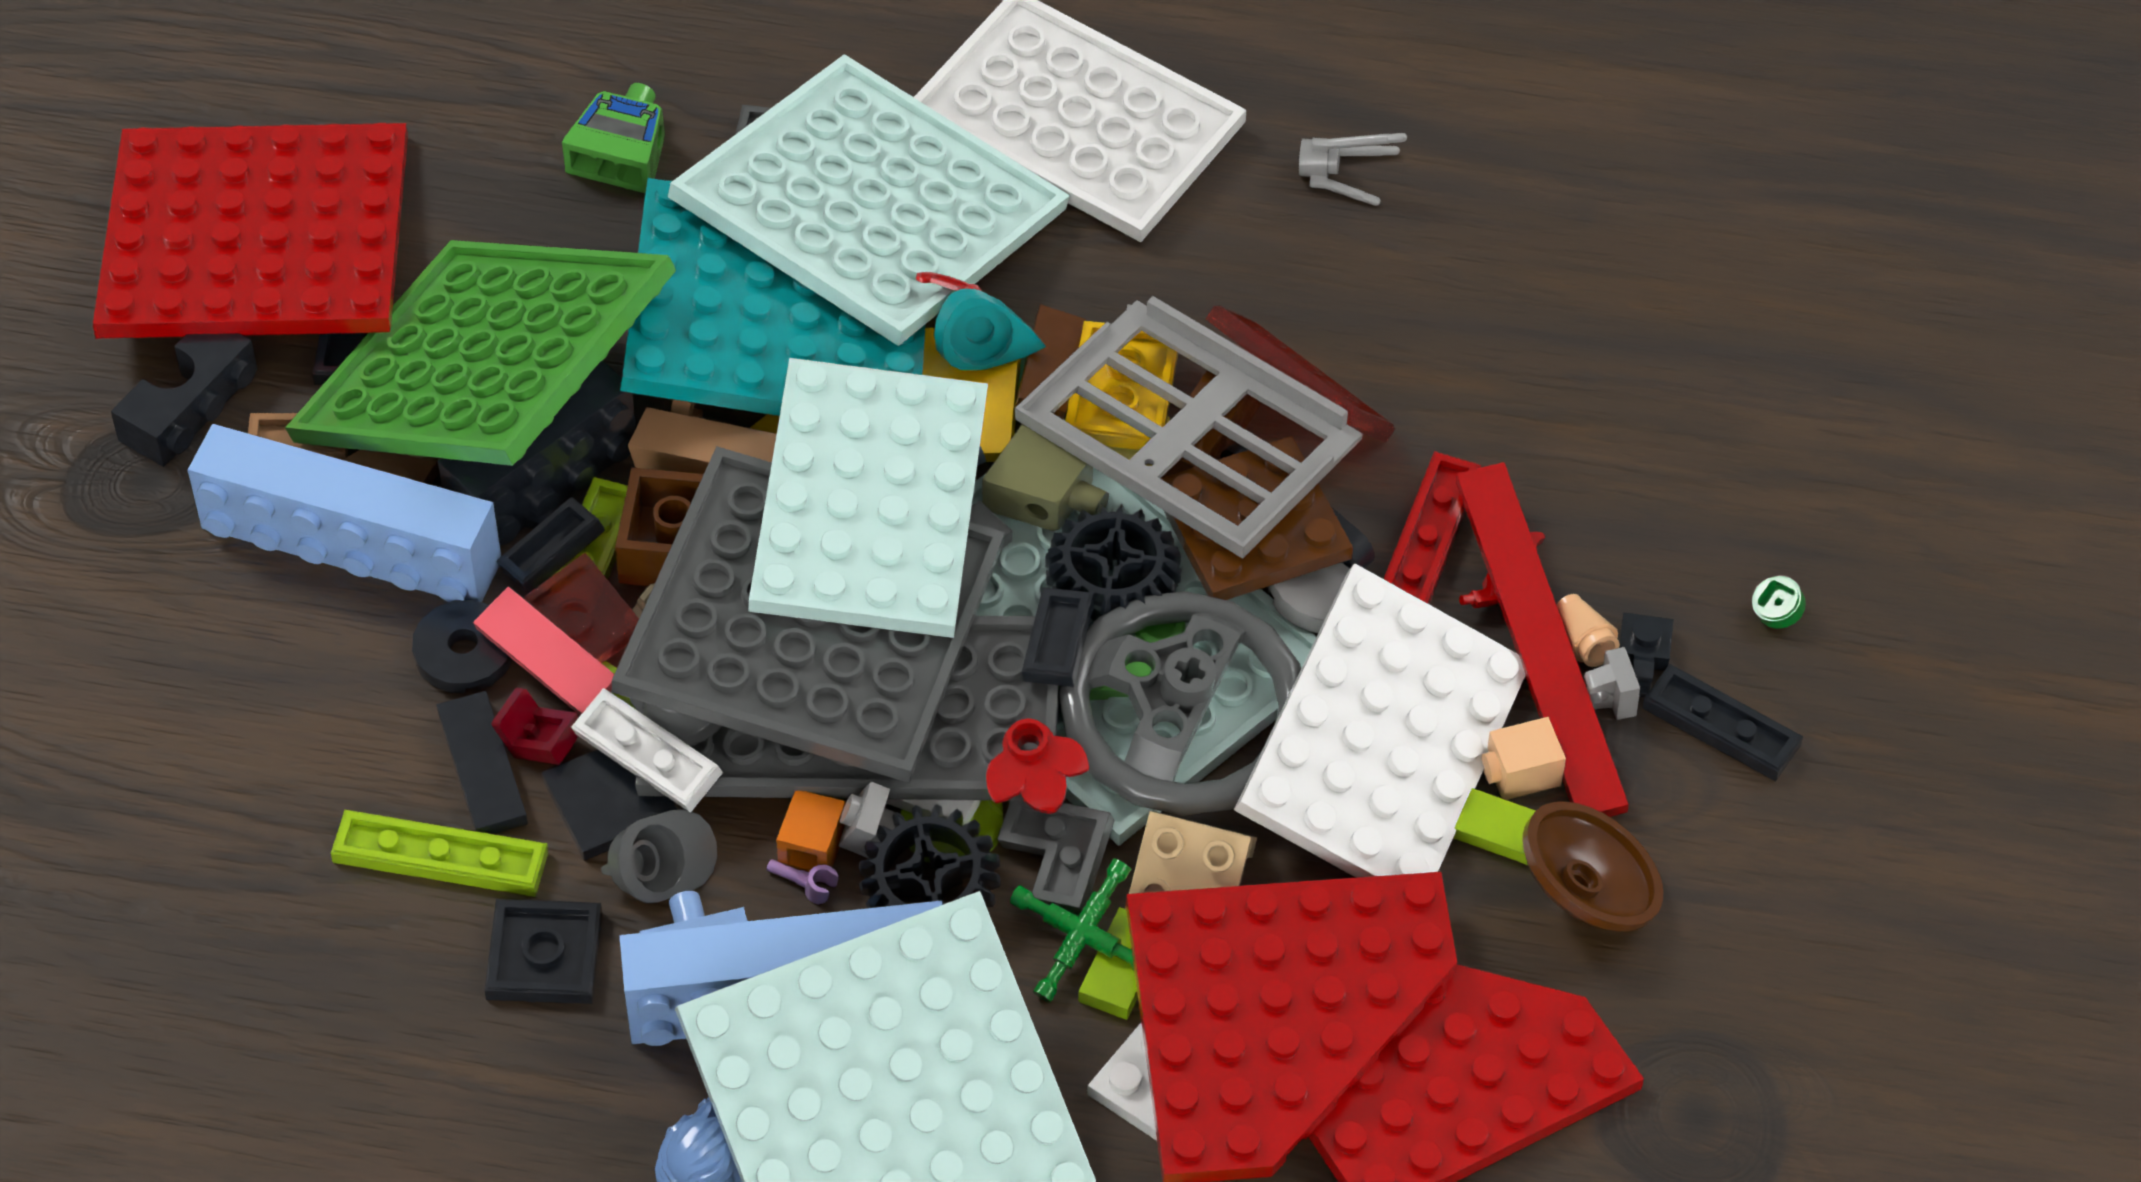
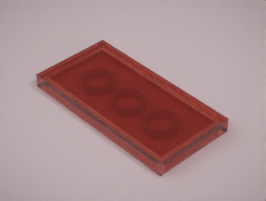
M1215 305L1205 320L1252 355L1347 410V425L1385 443L1396 428H1394L1393 423L1253 319L1220 305Z

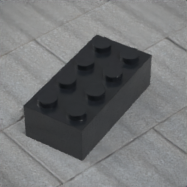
M601 361L584 380L581 388L568 399L554 416L552 423L543 429L527 448L525 455L513 466L441 458L438 460L442 488L493 502L499 544L505 545L511 542L519 531L526 527L525 517L533 512L536 516L541 517L551 509L553 511L559 502L558 494L561 491L563 492V499H565L576 490L586 488L592 483L594 477L615 462L618 463L625 460L631 454L628 444L636 430L633 394L620 391L622 377L604 361Z

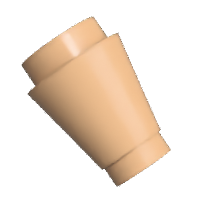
M1577 594L1567 595L1556 604L1576 660L1584 662L1590 667L1603 665L1605 651L1617 649L1620 646L1617 639V629Z

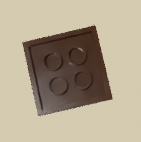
M1293 436L1269 443L1300 463L1305 460ZM1250 450L1218 459L1222 464L1271 493L1290 475ZM1199 467L1160 478L1237 526L1260 505ZM1319 484L1243 559L1164 511L1204 590L1210 597L1229 600L1352 559L1353 546Z

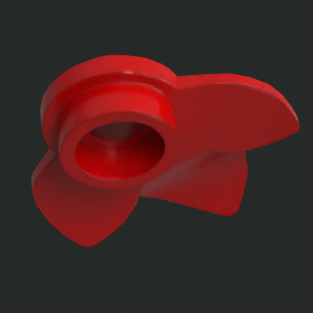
M1030 718L1021 719L1007 730L1002 742L1003 751L988 764L986 772L987 790L990 798L996 804L1021 794L1024 802L1034 810L1053 814L1062 806L1066 798V777H1074L1089 770L1088 758L1083 747L1074 739L1053 736L1051 730L1038 720ZM1026 743L1038 745L1036 749L1030 751L1020 749Z

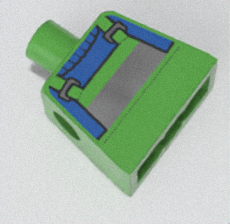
M633 83L630 85L625 96L606 91L597 93L562 141L565 172L645 193L647 179H655L665 136L663 109L659 105L653 104L656 98L655 92L645 84Z

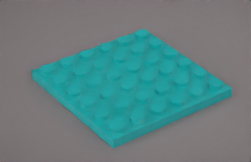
M647 179L638 253L669 255L676 272L665 283L661 292L650 301L636 318L633 326L628 329L620 391L780 416L789 358L922 375L926 324L899 346L668 198L672 181Z

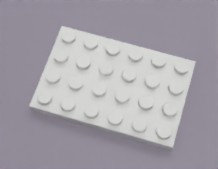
M1003 0L914 96L918 101L1070 195L1069 204L1139 242L1143 241L1246 122V109L1038 0Z
M1354 563L1345 576L1234 810L1356 878L1438 872L1455 835L1456 829L1454 827L1472 788H1476L1484 770L1481 756L1483 753L1489 752L1487 748L1489 733L1503 727L1526 674L1519 654Z

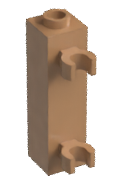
M673 399L671 412L646 407L628 444L635 468L704 474L716 446L772 462L777 434L702 419L703 410L694 408L696 403Z

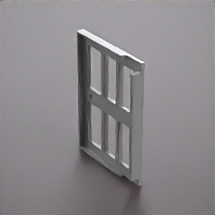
M1154 296L1147 301V306L1136 300L1112 324L1106 322L1015 408V420L1242 559L1363 437L1361 432L1347 425V410ZM1140 331H1143L1217 376L1192 398L1121 356L1118 352ZM1107 364L1181 410L1164 427H1161L1087 381ZM1074 393H1077L1151 439L1128 460L1053 413ZM1249 394L1323 438L1324 441L1300 463L1224 416L1245 395ZM1213 428L1290 475L1271 493L1194 447V445ZM1183 457L1260 505L1237 526L1160 478Z

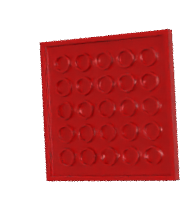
M406 123L238 125L233 127L190 126L183 128L142 127L122 129L93 318L95 339L184 337L186 334L240 333L241 335L391 332L408 143Z

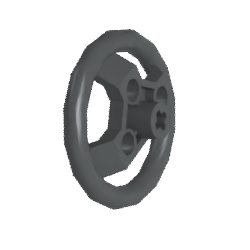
M1182 591L1165 593L1162 596H1144L1145 603L1133 599L1128 602L1126 609L1119 606L1107 614L1098 617L1088 629L1075 686H1060L1058 694L1066 737L1074 739L1083 747L1089 762V773L1095 780L1137 806L1181 816L1234 809L1260 754L1251 764L1219 780L1188 784L1174 782L1178 768L1239 643L1253 651L1272 677L1279 706L1276 721L1300 673L1301 666L1299 661L1271 625L1232 601ZM1180 622L1189 623L1184 633L1152 643L1132 636V634L1148 626ZM1199 641H1210L1218 646L1220 652L1209 656L1204 651L1194 648L1193 645ZM1131 662H1144L1151 667L1153 672L1148 676L1137 677L1130 674L1126 666ZM1105 685L1127 694L1140 720L1125 761L1115 755L1095 727L1089 698L1093 688ZM1160 722H1170L1179 728L1180 733L1171 738L1162 737L1154 731L1153 726Z

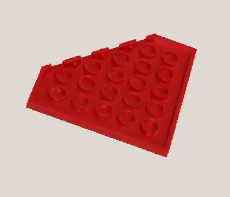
M1441 872L1127 894L1126 911L1162 1182H1212L1272 1177L1286 1162V1156L1302 1138L1306 1140L1332 1111L1333 1104L1349 1086L1352 1088L1378 1059L1382 1049L1394 1036L1398 1037L1424 1008V1003L1439 986L1443 987L1455 974L1457 957Z
M1457 964L1455 974L1443 987L1439 986L1424 1003V1008L1398 1037L1394 1036L1379 1053V1057L1352 1088L1350 1086L1333 1104L1332 1111L1308 1137L1338 1182H1457L1641 1090L1644 1078L1586 997Z

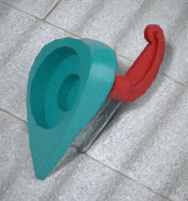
M919 272L916 274L915 279L921 283H933L955 291L943 303L936 318L934 331L936 350L951 366L960 370H985L1024 358L1046 347L1044 342L1027 323L999 299L982 292L978 285L968 284L962 280L933 272Z

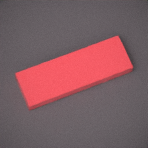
M509 586L473 622L480 633L580 716L603 688L609 692L612 691L614 673Z

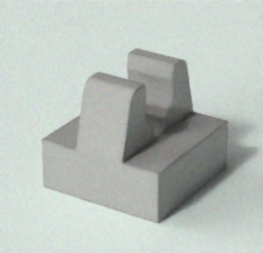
M1625 647L1605 651L1603 666L1590 670L1584 675L1588 686L1586 688L1594 709L1612 708L1616 720L1634 717L1637 714L1640 686Z

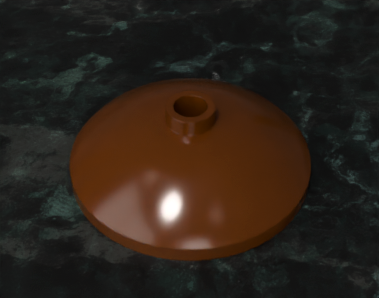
M1562 801L1541 806L1527 821L1523 831L1522 842L1529 869L1544 893L1566 913L1590 926L1619 932L1641 929L1657 915L1663 903V884L1658 869L1641 843L1618 822L1591 807Z

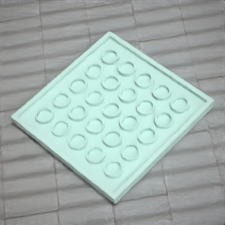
M845 54L670 183L668 198L898 346L939 313L948 296L955 292L937 284L921 283L915 279L917 273L933 272L962 280L968 284H975L1065 211L1070 196Z
M980 891L683 1003L675 1008L742 1182H1096Z

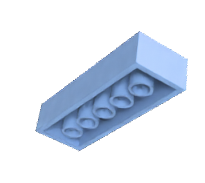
M216 424L211 425L188 468L201 528L218 537H234L251 542L267 551L279 550L297 555L309 563H325L343 568L358 577L371 576L392 582L404 590L411 591L416 589L434 594L447 602L454 600H476L482 602L499 568L496 561L501 557L494 505L493 502Z
M942 900L619 935L631 1043L660 1046L672 1040L686 1039L675 1011L678 1005L942 905Z

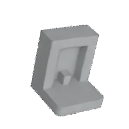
M871 781L858 796L854 794L849 796L840 818V823L845 826L838 844L839 847L869 858L865 854L864 846L867 841L880 842L876 835L878 826H886L891 830L895 828L892 819L895 812L884 808L890 792L889 788Z

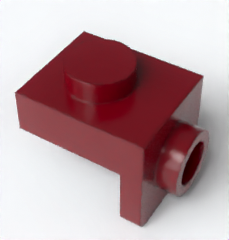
M515 688L493 719L492 727L514 758L560 765L579 737L571 728L579 718V715L575 712L538 707L527 689Z

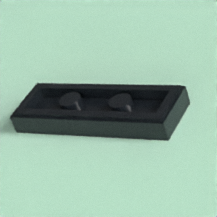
M1672 664L1668 665L1644 698L1642 709L1775 782L1802 744V735Z
M483 691L436 704L438 716L475 831L495 834L527 825V815L503 741L492 727V721L495 717L487 692Z

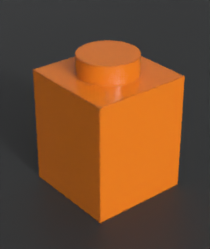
M795 791L776 839L778 862L810 872L817 865L833 867L840 848L838 844L845 826L840 823V818L846 801L807 791Z

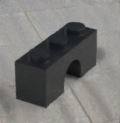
M240 333L186 334L174 347L181 376L187 378L188 381L179 387L164 389L142 379L111 411L118 441L165 467L176 454L183 453L189 447L193 436L208 421H213L220 415L225 403L239 388H245L253 380L258 368L252 340Z

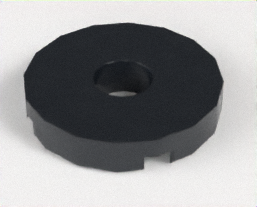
M454 600L435 607L421 619L413 633L412 653L420 675L432 686L451 693H466V688L478 686L479 690L493 685L506 674L513 659L480 633L473 623L489 604L476 600ZM461 640H470L477 644L475 649L466 654H458L451 650V647Z

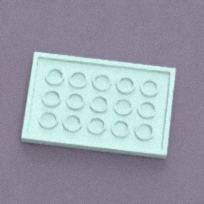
M789 358L749 596L748 612L954 638L988 384Z

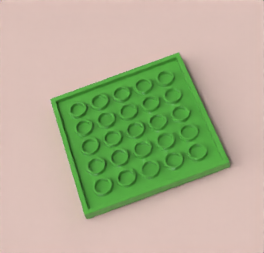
M450 240L393 305L391 332L368 333L285 429L293 443L513 466L525 455L527 448L543 429L552 423L554 416L568 399L581 388L582 383L594 368L607 357L609 350L626 330L633 326L636 318L650 301L661 292L662 287L676 272V269L669 255Z

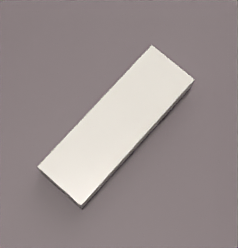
M605 688L600 691L571 727L580 738L634 775H638L647 781L656 790L690 813L723 773L717 764Z

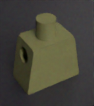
M1023 424L982 479V503L993 513L1051 531L1061 529L1065 519H1068L1074 510L1081 512L1083 509L1092 516L1096 515L1097 509L1101 504L1106 508L1109 493L1092 485V466Z

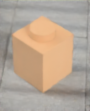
M1549 717L1490 731L1487 746L1489 752L1483 753L1481 756L1484 765L1483 772L1489 784L1496 783L1502 799L1509 800L1561 786L1566 758Z

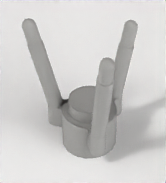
M1387 133L1331 139L1302 138L1299 155V176L1310 177V187L1328 189L1355 200L1378 206L1381 202L1379 197L1331 180L1328 176L1329 174H1338L1340 156L1398 155L1400 152L1399 147L1381 145L1405 142L1407 135L1405 133Z

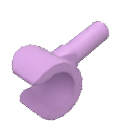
M773 859L767 865L768 872L804 887L807 899L814 904H823L829 897V891L818 887L815 884L816 882H823L831 887L837 886L838 874L835 869L828 865H817L810 872L798 870Z

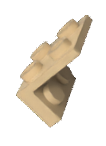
M1149 811L1129 894L1240 886L1246 859L1253 857L1257 837Z

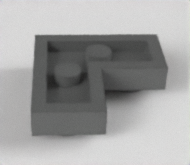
M1010 801L998 841L1002 848L1044 856L1032 891L1034 897L1048 905L1054 903L1071 913L1080 914L1091 896L1115 820L1110 812L1063 803L1055 813L1046 814L1034 810L1024 801Z

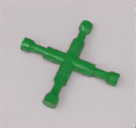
M1118 859L1112 860L1107 868L1105 881L1098 892L1093 891L1079 916L1054 903L1048 905L1034 897L1032 891L1021 885L1014 890L1010 898V904L1021 910L1029 909L1043 917V922L1067 934L1053 957L1055 963L1048 975L1040 980L1033 990V993L1040 999L1051 1003L1057 993L1058 982L1066 969L1071 970L1085 945L1098 950L1110 958L1117 956L1130 963L1134 970L1132 949L1122 945L1120 938L1097 927L1111 904L1109 898L1116 886L1125 881L1131 871V868Z

